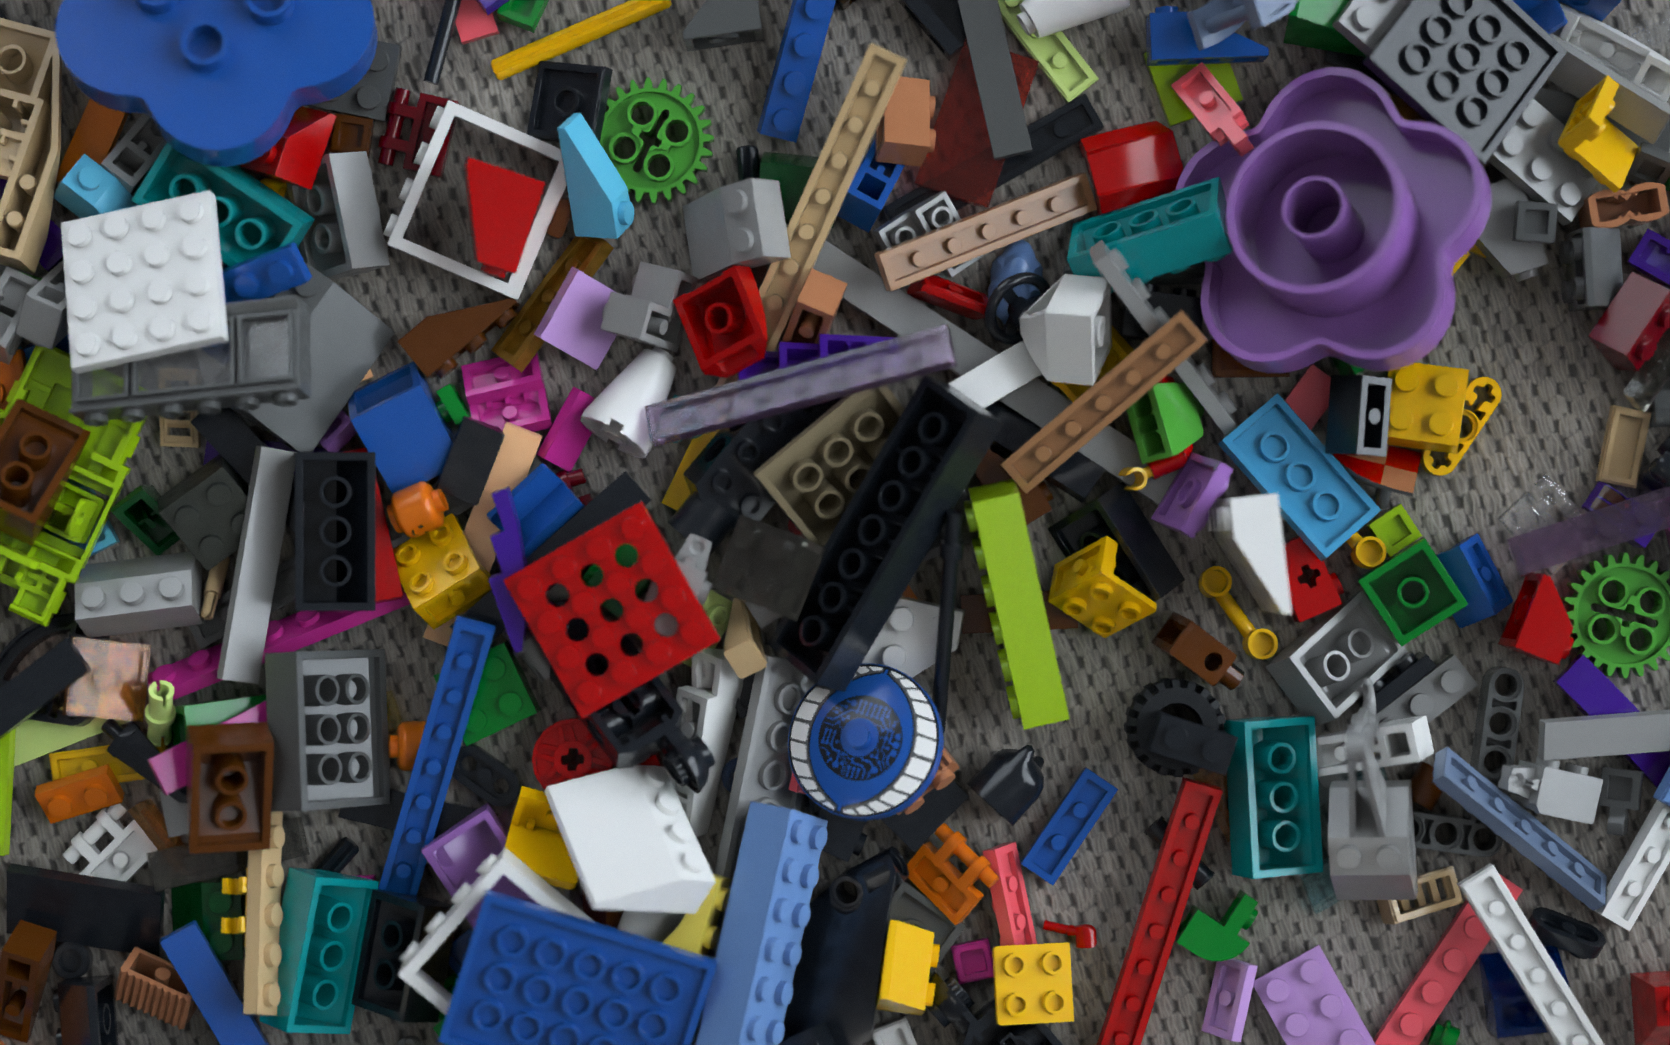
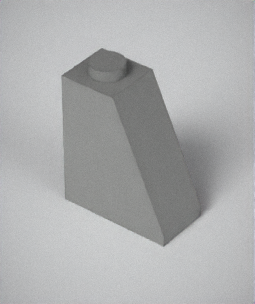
M1510 179L1490 184V214L1486 226L1475 245L1486 256L1484 259L1502 279L1515 276L1516 282H1521L1539 276L1537 268L1549 264L1543 244L1512 241L1515 202L1529 201L1527 194Z

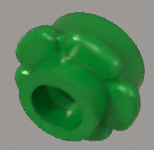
M1446 1020L1443 1025L1436 1023L1430 1034L1428 1045H1456L1460 1029L1452 1026L1450 1020Z

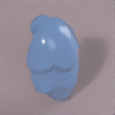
M1022 239L1009 244L1004 252L992 262L988 298L1002 281L1012 275L1030 272L1043 277V268L1036 259L1030 243ZM1022 284L1013 288L1018 297H1024L1025 299L1040 295L1039 289L1034 285ZM1002 298L996 315L1005 324L1009 317L1007 311L1008 304Z

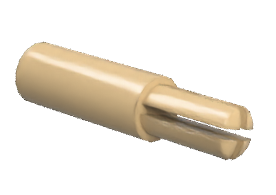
M229 557L209 570L204 589L205 597L200 617L204 618V620L214 618L217 602L221 598L230 562Z

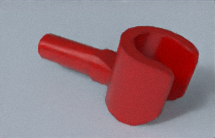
M1047 920L1044 922L1043 930L1075 936L1076 948H1094L1097 944L1096 929L1092 925L1080 924L1073 926Z

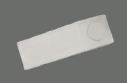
M1426 715L1378 723V737H1374V748L1372 750L1379 768L1420 762L1434 754ZM1347 730L1316 736L1318 777L1348 772L1345 755V734ZM1356 761V771H1361V761Z

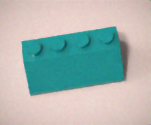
M166 142L131 200L137 205H144L210 190L216 196L221 261L228 266L235 265L292 242H295L298 248L315 221V218L239 167H216L197 163L177 152L168 142Z
M1220 177L1073 223L1067 261L1073 275L1104 277L1094 265L1089 248L1101 240L1110 251L1115 247L1120 251L1129 265L1125 270L1132 280L1139 277L1144 284L1153 277L1168 272L1177 274L1187 270L1191 265L1203 261L1216 262L1223 259L1227 254L1233 252V247L1227 230V203Z
M1315 716L1252 717L1225 720L1224 730L1226 733L1238 737L1227 770L1232 875L1260 879L1323 872Z
M289 867L282 901L283 920L279 929V945L282 951V959L278 965V985L281 991V998L277 1005V1016H260V1022L288 1033L350 1034L355 1005L351 1003L372 889H378L379 881L319 869Z

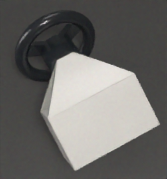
M1030 272L1018 273L1002 281L994 289L987 301L984 314L985 325L995 340L1004 344H1017L1024 341L1030 356L1047 381L1094 386L1112 348L1111 286L1104 277L1064 274L1050 287L1048 282L1040 275ZM1022 284H1030L1037 287L1041 295L1025 299L1024 297H1018L1013 288ZM1002 298L1008 304L1007 311L1009 314L1003 330L1000 329L996 321V311Z

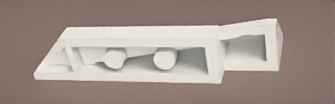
M706 648L692 656V687L688 685L678 687L676 701L683 709L680 730L687 739H691L695 735L699 736L711 751L715 765L709 768L708 780L698 794L693 792L687 785L684 787L678 785L666 769L696 837L705 835L710 826L737 713L735 705L737 699H740L744 684V678L737 676L725 658L724 650Z

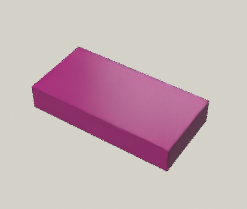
M573 386L536 455L571 472L592 434L581 423V416L595 398Z

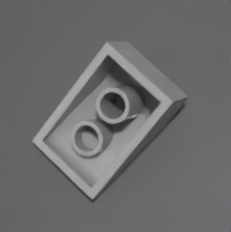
M749 178L721 186L682 207L692 273L694 277L698 278L697 282L717 278L723 274V271L734 265L755 268L791 258L779 181Z
M1359 591L1290 643L1265 667L1302 716H1315V726L1336 720L1363 695L1362 680L1365 677H1369L1374 684L1408 651L1404 646L1401 647L1364 592Z

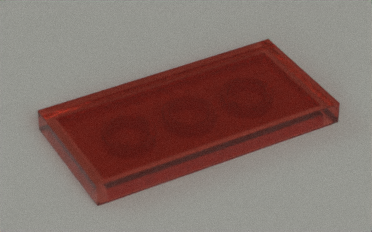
M965 39L934 126L936 131L934 150L932 153H927L922 166L919 168L915 185L938 193L946 191L950 197L988 209L1006 158L994 161L968 44ZM1010 52L1024 109L1039 67V61Z

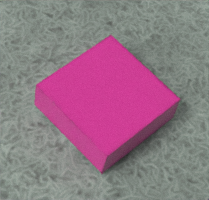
M988 937L951 946L959 984L994 977L993 957Z

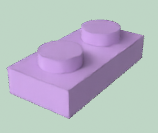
M1235 958L1217 961L1201 1031L1229 1041L1241 1042L1258 966Z

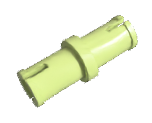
M159 680V691H157L156 681L149 686V704L144 711L145 721L148 724L147 738L155 747H161L162 736H164L165 746L171 742L172 724L176 719V708L173 705L174 687L165 680Z

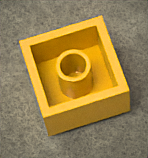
M1413 363L1399 369L1388 370L1387 378H1392L1387 445L1458 454L1469 369Z

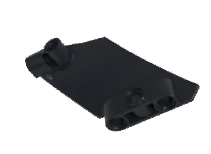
M893 846L855 867L846 869L832 882L830 887L810 903V919L803 932L801 941L802 956L795 968L792 982L793 996L786 1009L784 1018L785 1032L782 1041L826 1022L836 1045H864L872 1040L892 899L895 894L896 885L904 882L909 876V870L903 856ZM844 881H850L857 887L858 896H853L845 890Z

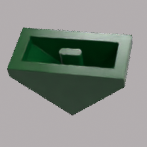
M140 485L111 507L110 510L153 553L159 556L178 542L180 538L159 514L158 498L161 496L154 486Z

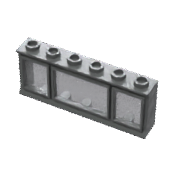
M298 296L225 303L229 342L83 373H77L72 369V408H69V413L84 421L85 425L105 426L108 424V420L121 419L125 422H142L146 420V416L159 415L163 418H180L184 415V412L197 411L201 414H218L221 412V408L235 407L239 410H255L259 408V404L273 403L277 406H293L298 403V400L311 399L310 307Z

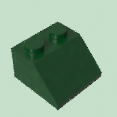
M239 877L172 879L173 931L196 920L219 960L245 959V935L221 934V917L238 918L239 916H245V895L222 894V878L239 879Z

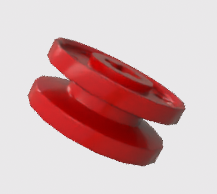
M577 717L559 720L546 728L536 741L532 755L534 775L544 789L553 784L613 769L614 765L581 719ZM571 748L578 749L577 755L583 754L584 762H579L576 769L569 768L570 762L564 763L563 756L568 755Z

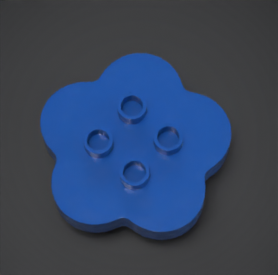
M63 0L57 14L55 28L56 42L60 55L71 78L85 95L98 104L110 109L149 115L164 139L177 152L197 163L216 167L236 166L260 157L270 150L284 135L298 108L304 105L331 100L354 87L364 77L373 62L378 38L371 0Z

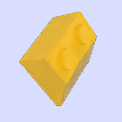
M897 920L889 921L876 1010L922 1016L925 1006L932 1007L935 983L928 982L930 967L937 968L940 953V944H933L934 932Z

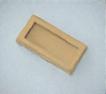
M1616 405L1610 406L1595 481L1636 489L1651 418L1650 412Z

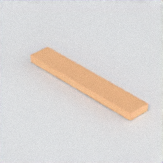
M507 421L502 431L504 439L478 505L473 506L464 529V533L477 560L489 573L496 557L490 536L500 531L487 517V514L495 507L492 493L507 486H510L512 491L527 477L543 435ZM468 608V609L465 610L464 612L460 613L458 616H462V615H463L466 611H468L470 608ZM456 617L435 630L427 625L423 638L448 647L453 631L449 626L455 622Z

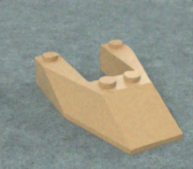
M0 18V178L8 180L0 201V264L35 274L48 237L61 154L62 57L57 46L54 31Z

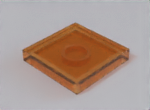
M71 637V641L92 671L65 690L62 715L143 722L151 645Z

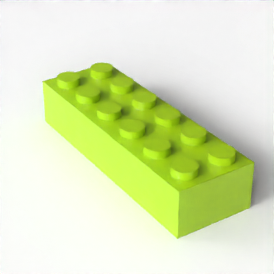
M1013 479L969 488L970 500L963 501L970 532L978 531L979 537L972 539L979 570L985 568L987 570V575L980 576L987 607L995 606L996 612L989 613V618L996 645H1004V649L997 650L1004 681H1012L1013 684L1005 687L1013 719L1021 718L1024 730L1069 720L1070 717L1016 483Z

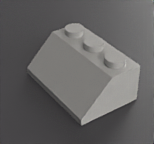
M367 151L329 153L324 155L312 190L287 183L290 202L315 218L314 223L300 243L301 255L307 264L331 280L368 273L390 265L388 246L383 235L380 208L376 200Z
M191 551L88 564L82 569L79 579L75 583V621L87 638L204 624V618L200 617L203 605L202 564Z

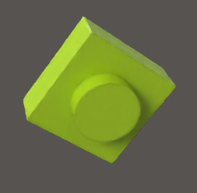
M1401 503L1366 525L1372 535L1379 538L1385 544L1387 557L1393 556L1422 536Z

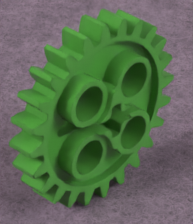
M646 77L644 88L641 89L638 88L634 80H631V92L626 94L618 86L616 87V92L619 99L614 101L608 98L607 100L609 109L605 112L600 144L627 185L628 193L630 194L631 191L635 192L637 203L640 204L644 195L649 194L652 204L656 205L658 195L664 193L669 202H672V190L677 189L685 196L687 194L684 186L686 181L696 186L699 184L694 175L695 171L706 173L708 171V168L701 162V158L713 157V152L704 148V144L714 142V136L703 133L704 130L712 125L711 120H699V117L705 111V107L703 105L691 107L695 99L693 93L681 98L682 86L680 84H677L670 92L668 91L666 79L661 80L658 88H653L650 77ZM640 106H648L654 111L653 119L647 124L640 125L633 121V113ZM665 110L669 111L668 118L657 133V138L661 143L660 146L652 145L641 170L635 172L634 166L646 149L642 138L644 135L651 137L658 125L662 112ZM680 123L688 128V135L685 140L675 143L667 138V132L672 125ZM623 140H630L636 145L635 153L628 159H621L615 155L617 144ZM656 158H665L670 162L669 172L663 177H655L649 172L650 164Z
M1625 552L1619 553L1617 563L1612 554H1605L1603 557L1604 566L1597 560H1590L1591 573L1578 569L1576 573L1581 582L1579 584L1573 582L1566 584L1574 592L1573 596L1561 597L1562 602L1570 605L1569 610L1566 612L1573 626L1574 642L1572 648L1580 647L1581 649L1577 656L1584 654L1587 658L1591 657L1590 661L1597 668L1603 664V674L1605 676L1611 677L1616 667L1619 678H1627L1630 668L1635 676H1643V665H1646L1650 670H1658L1657 657L1664 661H1670V655L1666 651L1667 647H1670V583L1667 584L1666 582L1670 577V570H1663L1657 574L1659 562L1651 560L1644 566V555L1636 554L1631 563L1628 553ZM1608 581L1614 582L1617 587V596L1611 602L1606 601L1602 594V589ZM1647 591L1651 592L1655 599L1654 606L1649 612L1643 611L1640 606V598ZM1595 603L1607 608L1625 610L1629 614L1650 618L1656 621V626L1650 627L1634 621H1622L1620 617L1591 610V605ZM1602 618L1607 624V632L1603 638L1596 639L1592 633V626L1597 619ZM1635 629H1640L1645 637L1644 643L1639 649L1635 650L1630 644V635Z

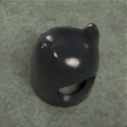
M1026 745L1020 750L1002 749L993 754L988 764L967 783L974 792L1013 826L1037 801L1044 788V776L1041 772L1044 760L1039 756L1033 757L1035 750L1031 745Z

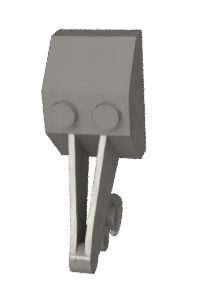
M1365 677L1362 680L1363 707H1360L1358 713L1352 714L1351 725H1348L1347 733L1345 734L1348 781H1332L1329 789L1328 851L1330 877L1337 900H1416L1418 881L1411 780H1384L1372 750L1374 748V737H1378L1375 691L1372 680L1369 677ZM1356 761H1361L1364 780L1357 781Z

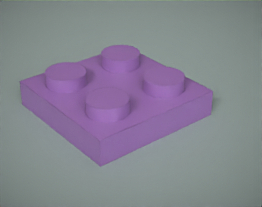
M1191 452L1186 465L1178 471L1151 519L1168 529L1194 538L1196 533L1200 532L1207 524L1209 519L1208 512L1215 500L1221 497L1228 488L1229 476L1233 469L1220 461Z

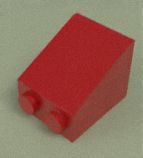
M467 157L463 167L474 260L483 263L481 271L505 279L507 271L515 274L517 272L545 182Z
M1670 971L1630 973L1635 1045H1670Z

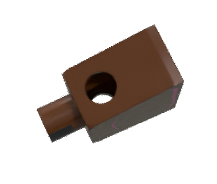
M1174 611L1151 641L1156 647L1213 687L1220 682L1229 690H1233L1244 677L1245 672L1233 664L1237 656L1234 652L1193 621Z

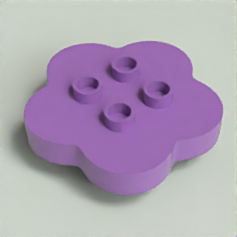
M1328 67L1310 71L1287 84L1271 101L1260 123L1256 127L1244 131L1248 136V140L1254 146L1251 151L1241 157L1229 141L1222 146L1217 141H1212L1201 148L1190 159L1178 179L1175 191L1220 177L1227 203L1226 224L1233 252L1216 262L1204 261L1205 273L1201 287V309L1204 322L1212 337L1230 356L1245 367L1259 372H1292L1305 368L1327 356H1334L1350 365L1374 371H1388L1406 367L1431 352L1441 341L1450 325L1455 306L1453 267L1472 248L1486 226L1491 209L1489 179L1474 151L1465 140L1453 131L1437 124L1404 120L1386 91L1369 76L1359 71L1342 67Z

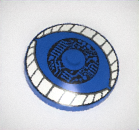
M872 663L860 665L845 692L814 684L797 706L788 734L789 761L793 774L802 790L812 801L830 813L842 818L858 821H872L892 816L918 800L927 790L937 773L944 746L941 718L928 693L907 674L889 666Z

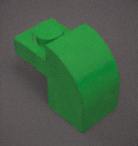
M1240 890L1220 921H1217L1193 905L1179 926L1175 941L1206 960L1225 961L1241 954L1250 944L1238 933L1241 928L1247 930L1255 920L1258 910L1254 908L1258 902Z

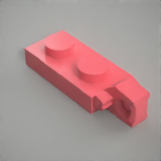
M1203 62L1171 84L1176 95L1214 142L1217 141L1222 146L1229 141L1241 157L1254 148L1243 131L1249 126L1246 116Z

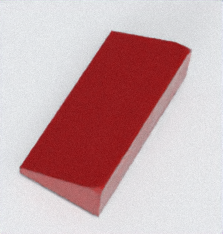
M931 275L911 283L907 290V294L913 298L974 320L984 318L988 301L986 294L939 276Z

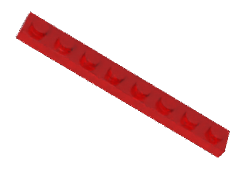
M1185 777L1182 778L1097 1045H1141L1223 792L1218 786Z

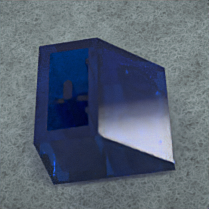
M1551 945L1544 946L1569 986L1558 948ZM1499 951L1480 954L1479 963L1487 1030L1497 1038L1547 1033L1548 1030Z

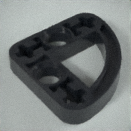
M75 613L53 616L49 626L44 627L38 623L31 625L12 639L0 653V687L10 681L19 663L32 649L51 637L70 632L69 638L77 649L79 647L87 649L88 645L89 649L96 650L95 656L80 652L83 658L91 663L93 672L89 679L85 681L78 680L62 692L60 698L58 695L49 702L45 712L33 714L28 720L76 727L85 726L94 719L97 712L110 636L90 638L88 644L87 636L82 635V629L75 621ZM78 698L79 704L85 707L84 712L77 713L76 718L73 712L58 710L60 702L76 704Z

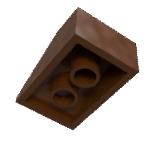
M19 398L0 426V531L32 546L50 517L90 437V432Z
M267 722L187 726L186 787L190 854L270 849L274 741Z

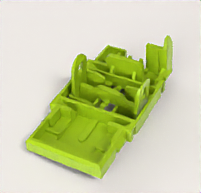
M35 345L19 381L15 380L6 398L8 404L5 410L0 408V426L19 398L89 431L90 437L69 478L110 497L109 500L67 482L43 527L73 542L87 544L86 549L80 548L41 530L32 546L0 531V582L19 590L8 610L47 627L52 620L53 613L58 614L67 595V592H64L65 588H67L69 582L75 585L81 570L85 568L111 513L110 508L115 505L124 486L123 481L132 469L125 466L127 457L132 458L141 439L138 434L141 432L145 421L125 422L121 419L108 420V424L105 426L85 425L84 421L69 413V408H72L70 353L57 347L51 350L47 347ZM104 369L93 370V396L124 393V378ZM139 386V391H147V390H148V389H145V388Z

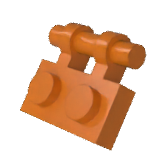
M943 823L934 834L944 844L939 850L930 841L923 844L907 863L909 870L908 878L956 926L963 922L984 897L973 884L980 879L988 888H991L1000 877L990 868L991 863L983 855L979 857L965 843L967 839L959 831L954 832L946 823ZM954 854L968 867L964 874L949 861Z

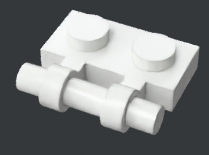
M122 802L109 808H102L95 816L97 820L84 833L78 832L71 839L72 845L63 853V856L71 864H75L82 856L90 862L79 873L81 875L128 882L164 844L138 818L125 827L119 819L129 808ZM108 831L115 839L101 852L95 843Z

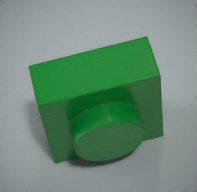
M510 0L499 7L497 12L498 20L534 33L549 0Z
M448 384L436 391L441 399L436 402V406L447 423L453 420L455 425L460 426L463 416L471 418V413L454 385Z

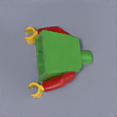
M1106 373L1099 375L1096 381L1102 378ZM1169 375L1164 377L1126 409L1142 464L1147 463V467H1125L1120 470L1119 476H1127L1132 473L1135 475V482L1124 489L1141 490L1146 486L1148 478L1152 477L1155 480L1183 468L1193 450V443L1203 437L1204 430L1200 418L1204 414V407L1197 398H1194L1192 391L1185 383H1175L1173 377Z

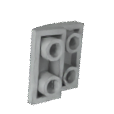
M941 191L895 216L873 230V233L884 250L958 221L961 217L947 192ZM982 256L934 275L941 278H952L982 258ZM910 284L904 286L906 292H907V290H908Z

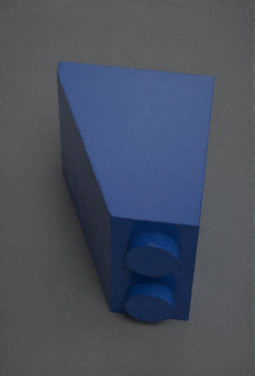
M414 361L355 390L348 400L350 421L367 451L376 452V466L392 494L420 481L426 482L436 476L440 477L455 438L449 424L436 406L437 400L426 378Z

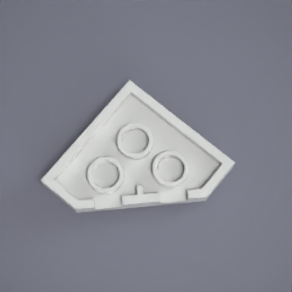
M901 596L861 664L872 663L889 666L907 674L911 678L935 664L939 604ZM955 608L952 652L958 648L966 611Z

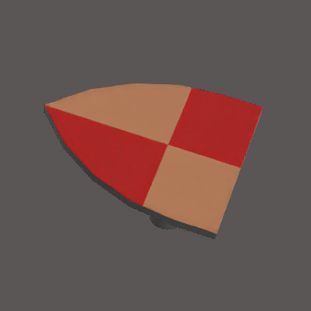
M1387 446L1386 457L1332 454L1346 471L1352 474L1351 476L1357 483L1376 488L1373 501L1380 509L1388 507L1392 492L1413 496L1421 453Z

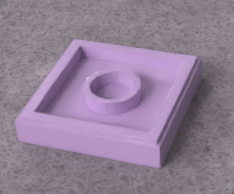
M571 267L534 335L597 370L617 336L600 329L603 321V308L609 300L611 291H615L582 271Z

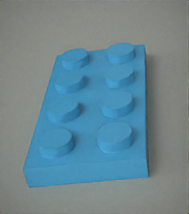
M1278 393L1218 444L1261 494L1278 493L1280 515L1321 562L1381 511L1331 453H1325V446Z

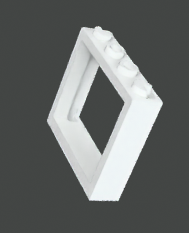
M448 100L445 108L437 106L429 125L430 128L435 129L430 144L422 141L414 163L420 165L415 180L407 177L398 198L405 201L399 216L391 214L383 235L390 237L387 246L506 297L514 298L517 301L567 185L561 149ZM454 117L558 162L532 223L516 274L511 273L507 283L403 238Z
M504 848L497 857L491 854L487 860L485 859L477 869L480 876L471 886L465 882L451 898V901L454 903L452 908L445 915L439 911L425 928L428 935L420 944L415 940L411 942L407 950L399 958L403 963L398 976L444 1014H447L453 995L424 972L421 967L484 897L486 890H490L503 874L541 906L594 922L507 848Z

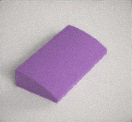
M486 803L423 847L421 852L451 897H453L465 882L470 886L480 876L477 869L485 859L487 860L491 854L497 857L504 849L508 831L490 804ZM504 874L490 889L540 905ZM484 897L466 916L473 929L475 928Z

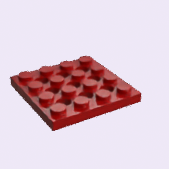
M643 501L503 580L582 719L721 640ZM622 544H630L638 552V560L631 567L620 565L616 559V551ZM587 564H596L602 569L604 577L600 585L591 587L583 582L581 573ZM641 579H651L656 583L658 594L654 600L647 602L639 599L635 589ZM559 583L568 589L569 599L565 605L555 606L549 602L547 591L552 584ZM614 598L621 602L623 615L619 620L609 621L602 615L601 606L606 599ZM668 613L676 618L678 628L673 635L663 636L656 630L655 622L660 614ZM580 618L588 624L589 633L584 640L576 641L568 635L567 625L571 619ZM635 633L641 637L643 649L640 654L631 656L622 650L621 640L625 634ZM601 653L607 658L609 666L606 673L594 675L588 670L586 662L590 654Z

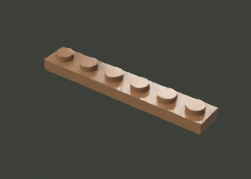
M1077 173L874 253L886 291H894L1097 210L1086 173Z
M1183 310L1179 311L1000 465L1027 494L1205 344L1208 339Z

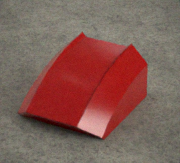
M1158 121L1112 130L1082 138L1079 141L1082 158H1085L1095 193L1098 215L1175 191L1178 179L1183 171V165L1173 131Z
M734 265L723 271V274L673 300L701 371L706 375L729 378L765 358L767 346L765 313L751 268L748 266Z

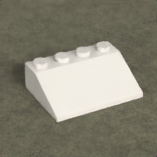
M1278 493L1216 499L1208 512L1207 531L1214 532L1215 540L1262 611L1282 615L1292 614Z
M636 765L633 768H614L546 787L544 793L592 909L696 914L716 881L665 767Z

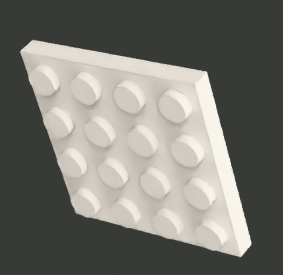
M210 190L61 223L71 369L75 372L83 373L229 342L216 196Z

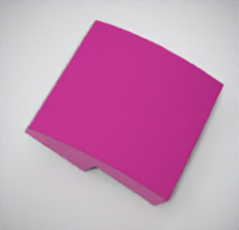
M538 353L535 354L523 372H520L500 357L461 366L465 395L470 406L472 419L499 427L502 431L506 421L533 432L549 429L553 425Z

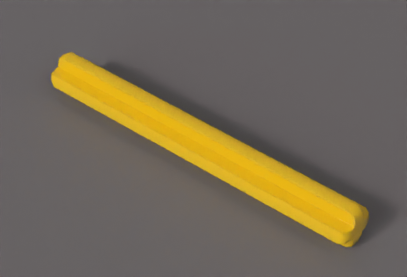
M629 0L491 61L492 70L498 80L506 79L538 65L540 61L550 60L670 8L672 5L671 0Z

